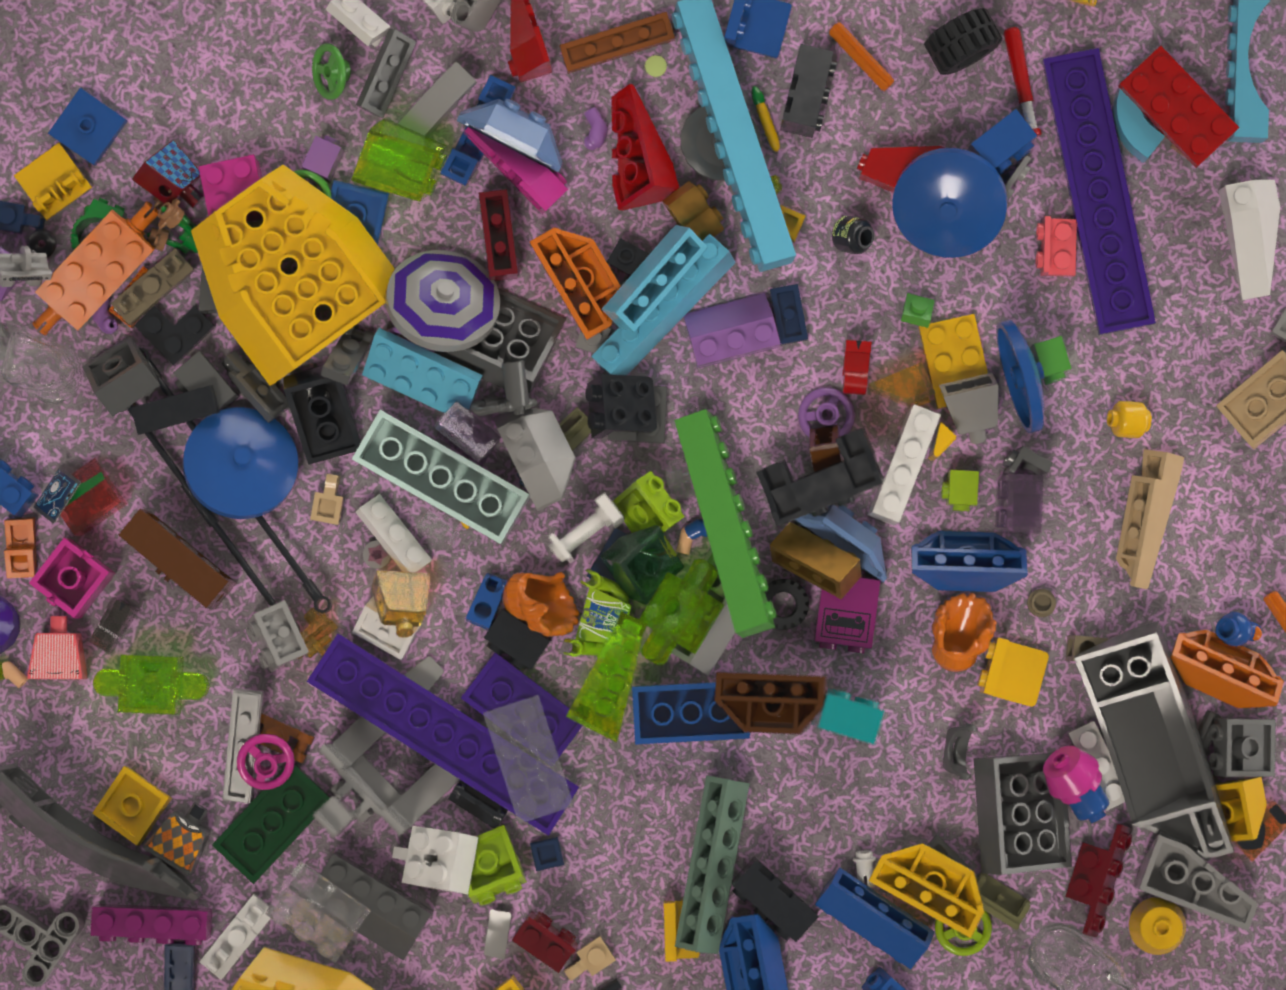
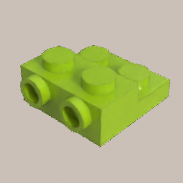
M652 471L636 480L612 501L613 505L623 516L624 523L640 542L641 546L645 542V547L685 517L681 512L679 502L671 499L664 489L662 479L655 476Z
M505 825L475 836L479 838L468 891L470 900L474 904L479 902V905H487L496 899L495 895L504 891L506 894H514L522 889L521 885L526 883L527 880Z

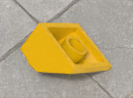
M1262 777L1215 783L1231 841L1257 839L1267 806Z

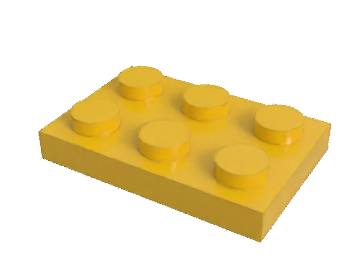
M975 314L930 323L928 328L918 327L937 409L947 407L939 385L988 374Z

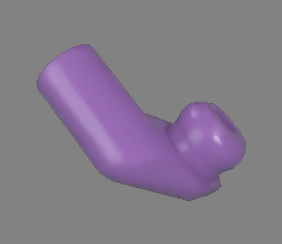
M594 107L584 113L591 126L589 136L584 139V144L589 150L600 148L604 144L608 132L606 123L597 108Z
M111 296L92 315L93 321L106 334H112L118 329V321L108 311Z

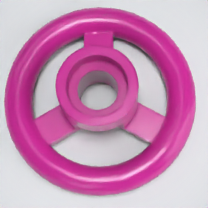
M261 734L250 738L242 745L237 756V769L241 778L248 785L261 790H270L281 786L289 779L294 769L295 760L291 747L282 738L271 734ZM272 743L281 748L283 753L276 755L263 753L256 745ZM248 752L255 758L254 770L257 774L256 779L246 769L245 760ZM263 760L271 762L268 767H263L260 763ZM286 762L285 769L279 777L271 781H265V778L272 777L276 773L277 764Z

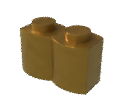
M688 181L662 200L678 226L689 227L702 241L709 234L715 237L724 230L720 223L724 220L715 206L709 207L706 202L709 196L700 184L695 186Z

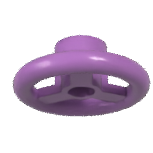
M819 388L810 392L803 399L798 411V420L802 431L807 437L810 436L811 429L808 421H818L823 426L838 425L836 421L839 417V411L836 406L839 401L846 410L845 424L842 429L838 426L839 434L843 436L851 431L855 412L851 401L845 394L834 388ZM822 396H831L829 402L821 404L816 412H807L809 405L815 399ZM823 411H830L832 418L824 420L822 418Z

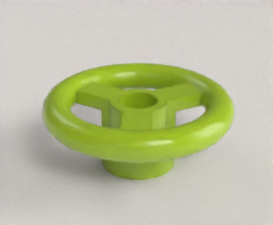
M984 910L981 918L983 921V933L977 932L976 928L971 938L953 928L944 931V923L936 919L935 934L941 946L948 952L958 956L973 955L982 950L991 937V918L988 912ZM956 936L963 941L974 939L977 943L970 947H958L948 940Z

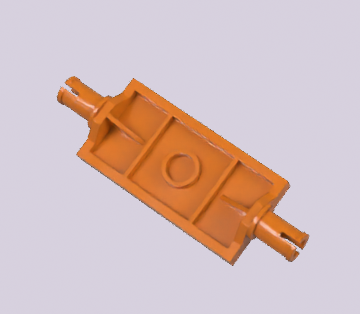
M146 201L143 207L131 219L122 218L112 209L52 273L51 280H45L35 293L49 307L32 323L38 329L46 322L39 331L41 334L47 335L61 318L65 319L78 331L154 251L155 247L143 235L145 234L144 230L158 216V209L156 207L149 215H146L153 206L150 202Z

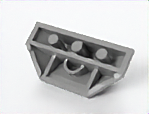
M530 408L524 410V414L515 415L513 411L494 417L493 420L537 511L564 499L565 489L576 458L553 411Z

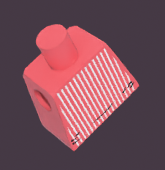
M50 616V633L35 634L27 679H87L81 633H67L68 616Z

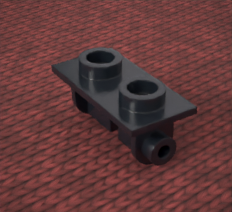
M620 238L607 263L631 276L647 258L649 253Z
M462 780L457 783L448 798L493 829L500 825L509 811Z

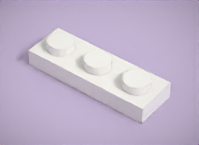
M380 494L356 511V514L408 579L432 561Z
M1091 721L1068 732L1067 734L1073 746L1090 754L1098 761L1099 771L1102 773L1100 785L1110 802L1105 811L1124 803L1125 799L1109 750L1095 721Z

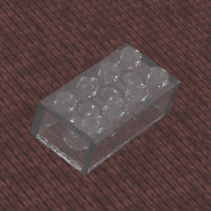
M539 696L527 698L483 713L518 824L574 806Z

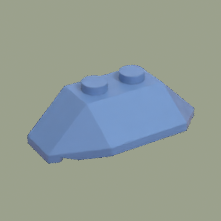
M510 99L490 101L463 110L459 114L457 122L559 172L562 159L550 124L545 122L546 118L533 111L528 114L520 110L521 106Z
M829 505L827 506L829 511L819 516L812 517V514L809 513L794 519L795 522L806 527L812 534L822 539L830 540L836 547L844 551L854 553L860 559L861 569L875 579L881 580V583L887 579L881 539L876 535L878 530L866 521H863L862 524L852 518L854 513L844 505L840 507Z

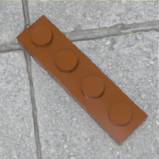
M666 11L561 44L559 47L567 72L570 74L675 41V36Z

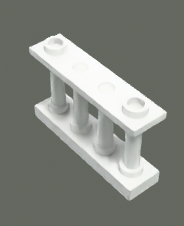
M605 493L595 500L598 506L595 509L596 512L565 537L559 540L554 533L549 536L552 543L548 546L562 562L567 560L570 564L573 563L575 559L570 553L605 525L608 527L612 524L614 528H617L624 523L623 516Z

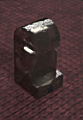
M112 597L106 612L100 620V624L93 632L89 641L108 654L114 651L140 611L118 597Z

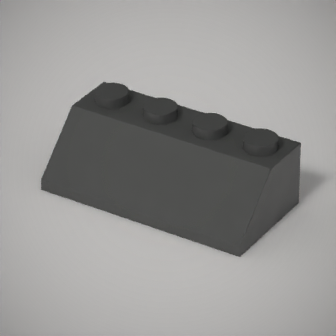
M337 851L330 857L306 900L402 960L407 956L433 913V910Z

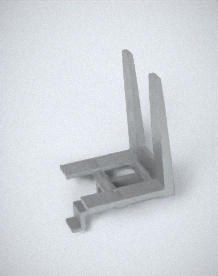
M428 656L404 676L429 691L442 676L444 670L432 657ZM360 717L332 744H323L320 747V752L339 771V775L346 782L339 781L330 789L335 796L316 811L314 817L334 836L353 820L359 819L362 823L367 822L374 815L371 810L373 809L400 836L460 779L434 764L403 795H400L364 757V753L386 732ZM488 718L480 723L498 736H502L503 732ZM352 791L356 794L353 798L355 803L359 802L360 799L362 800V803L354 811L344 801Z

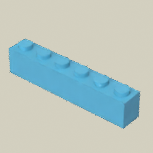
M711 234L703 240L708 248L636 331L631 332L618 328L591 356L606 374L628 375L736 263L730 251Z

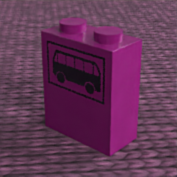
M860 578L842 600L820 588L813 640L820 642L819 648L836 650L838 644L848 646V652L863 654L865 648L872 649L881 580Z

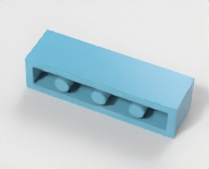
M675 225L605 304L602 310L619 328L635 332L708 247L689 227Z

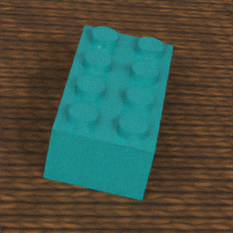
M828 688L823 708L811 722V725L875 745L885 712L878 709L879 703L856 696L855 700L851 701V694Z

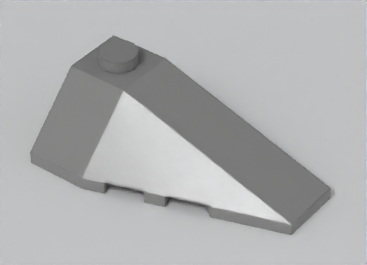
M1161 835L1156 837L1144 857L1134 883V887L1247 931H1249L1258 906L1256 901L1219 873L1187 845Z

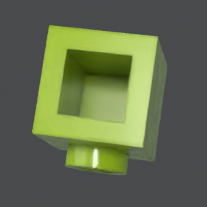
M948 471L947 482H942L941 498L946 499V505L953 506V511L970 512V507L977 506L979 471Z

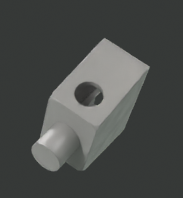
M993 373L939 385L958 434L969 433L970 442L973 444L985 442L987 440L985 429L998 425V384Z

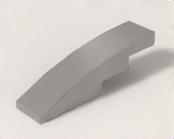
M455 62L417 101L379 147L400 166L458 106L457 103L477 84L476 80L458 62Z

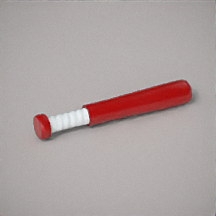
M1010 27L1004 30L1003 36L1019 105L1022 106L1025 121L1034 130L1037 137L1042 135V131L1037 127L1034 116L1035 113L1032 106L1034 99L1021 32L1018 27Z

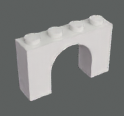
M915 404L907 411L898 434L900 438L884 478L885 482L877 489L867 516L893 526L900 523L941 416L940 414Z

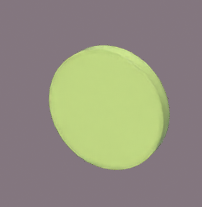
M653 55L646 60L645 70L650 76L659 77L665 73L667 63L663 57Z

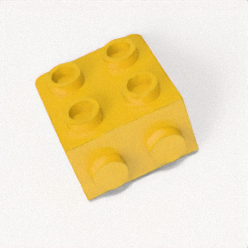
M995 637L993 642H990L989 648L985 653V658L988 659L986 669H982L977 683V686L981 687L979 693L1030 707L1035 706L1049 658L1048 653Z

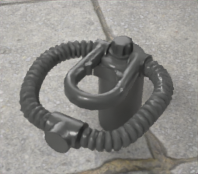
M524 361L502 363L506 397L483 398L481 401L473 402L470 406L471 412L478 416L514 411L515 415L524 414V410L535 407L537 400L534 398L530 399L528 396Z

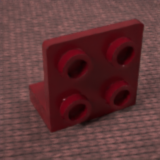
M531 911L512 941L559 973L570 956L577 950L576 936L564 927L560 931L551 925L553 920L543 912L538 911L535 914Z

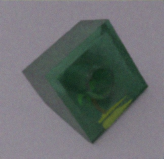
M658 525L620 537L600 556L618 585L626 592L629 598L644 605H647L684 568L683 563Z

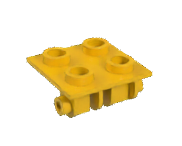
M57 143L13 175L32 200L33 206L43 215L46 221L92 188L60 143Z

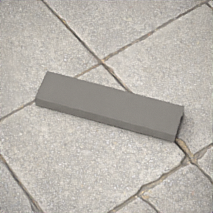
M241 688L233 689L222 800L248 804L253 801L254 787L248 785L241 778L237 769V756L240 748L247 740L259 735L263 692ZM248 752L245 760L246 769L255 778V758Z

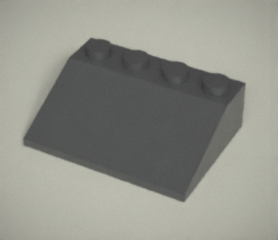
M498 288L500 310L496 324L490 334L480 343L470 348L454 352L434 351V353L483 375V380L503 389L505 387L502 363L524 361L528 396H530L566 319Z
M1052 753L973 758L981 874L1006 875L1072 867L1068 806L1049 793L1043 770L1046 760Z

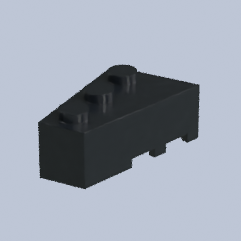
M800 44L780 131L813 138L815 131L820 132L824 115L819 114L821 104L827 105L831 89L825 86L827 78H833L837 61L832 60L834 51Z
M755 856L732 880V886L734 887L732 892L743 902H746L748 899L756 907L753 911L765 922L770 919L777 925L775 931L786 941L792 938L797 942L819 918V915Z

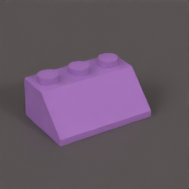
M765 293L689 312L684 316L697 369L776 349L781 344Z

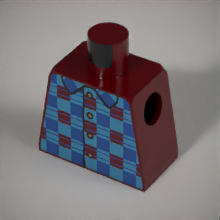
M174 140L147 159L132 178L135 183L164 204L167 202L171 204L174 199L179 200L182 198L194 208L204 198V195L194 187V184L200 178L199 169Z

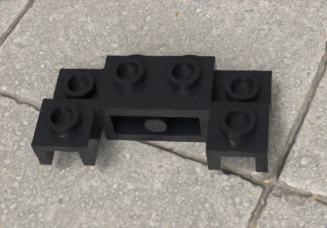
M864 427L835 439L844 460L796 480L793 479L785 459L756 472L776 526L809 513L812 514V517L819 516L829 511L827 506L836 502L839 507L855 500L854 495L885 482Z

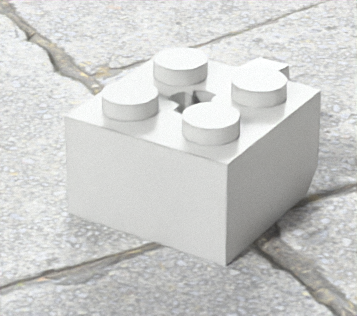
M412 826L409 847L394 846L392 858L406 861L402 883L468 895L479 837L452 831Z

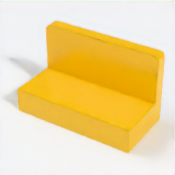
M664 901L665 962L677 961V959L699 958V952L675 947L683 901Z

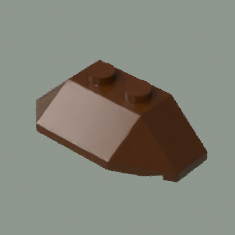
M716 672L715 702L725 710L744 732L801 735L823 708L826 698L827 676Z

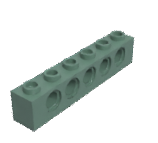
M706 775L675 947L694 952L719 954L750 783Z

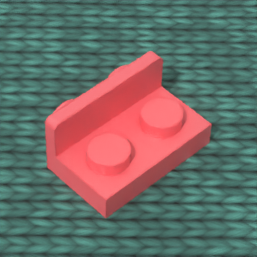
M1044 216L1042 223H1037L1036 239L1041 240V251L1036 252L1035 264L1036 268H1040V276L1074 277L1076 275V219H1052L1051 216Z

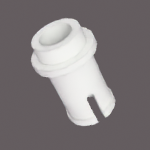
M873 851L855 852L856 857L853 858V861L856 862L857 879L864 883V876H867V886L875 887V884L869 882L874 871L873 861H876Z

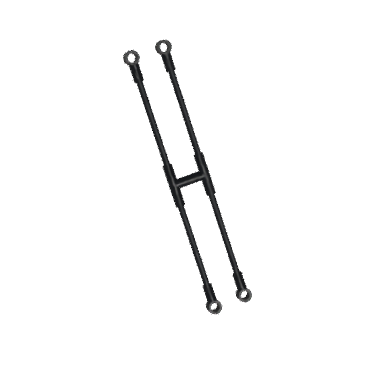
M139 348L141 352L146 353V360L155 372L161 390L167 397L174 396L162 379V374L152 362L150 352L145 348ZM131 405L130 408L127 409V410H128V412L130 413V415L133 417L132 412H131V407H133V405ZM193 420L186 422L191 431L197 426ZM152 432L146 433V437L181 483V488L209 527H213L269 606L277 604L219 525V520L215 514L194 497L184 475ZM256 517L261 527L302 581V586L314 601L315 610L322 614L328 613L332 609V601L328 597L323 596L312 579H308L264 517ZM321 600H326L328 603L327 608L324 610H320L318 607ZM295 621V623H296V625H297V627H298V629H299V632H300V626H299V624Z

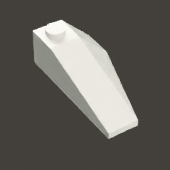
M1250 180L1225 185L1219 190V196L1241 301L1269 296L1280 214V203L1275 180Z

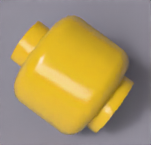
M1118 401L1112 410L1108 411L1107 425L1111 427L1113 434L1117 437L1138 439L1145 432H1148L1151 427V412L1141 402Z

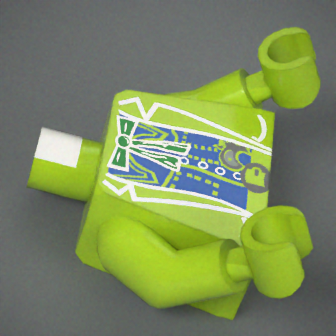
M591 569L585 570L591 574L590 581H580L589 590L576 638L564 640V642L572 643V650L570 652H563L567 656L600 655L614 650L617 644H622L624 633L642 636L645 620L629 616L632 604L629 603V596L615 581L600 576Z

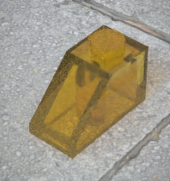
M922 362L872 382L867 386L870 392L906 407L912 404L920 407L931 402L929 397L935 394Z

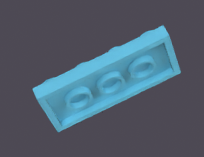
M381 328L374 335L362 373L363 376L462 422L466 421L470 413V406L475 399L483 376Z

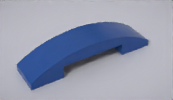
M490 75L478 98L477 106L497 99L503 101L505 99L511 100L516 87ZM464 131L455 149H452L440 174L461 185L467 186L482 161L484 154L464 134Z

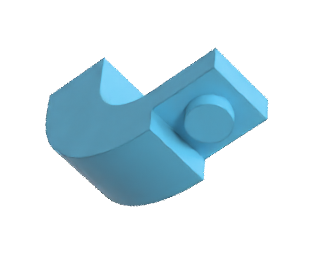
M1118 87L1113 102V119L1116 133L1125 148L1144 163L1165 136L1147 122L1142 111Z

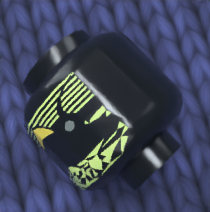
M843 216L838 219L832 229V241L834 246L841 252L862 254L872 245L874 231L870 222L864 218Z

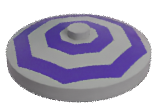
M430 250L407 258L394 270L387 286L386 308L396 329L411 342L434 351L454 352L475 346L490 334L498 318L500 295L495 281L489 280L488 271L475 260L453 251Z

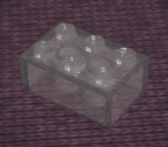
M300 861L281 885L265 914L275 923L293 933L299 940L313 947L323 957L336 963L361 928L371 910Z

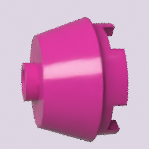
M1065 746L1053 752L1046 760L1043 768L1049 793L1053 797L1060 799L1064 804L1081 802L1079 797L1090 789L1095 791L1102 780V773L1099 771L1097 759L1075 746Z

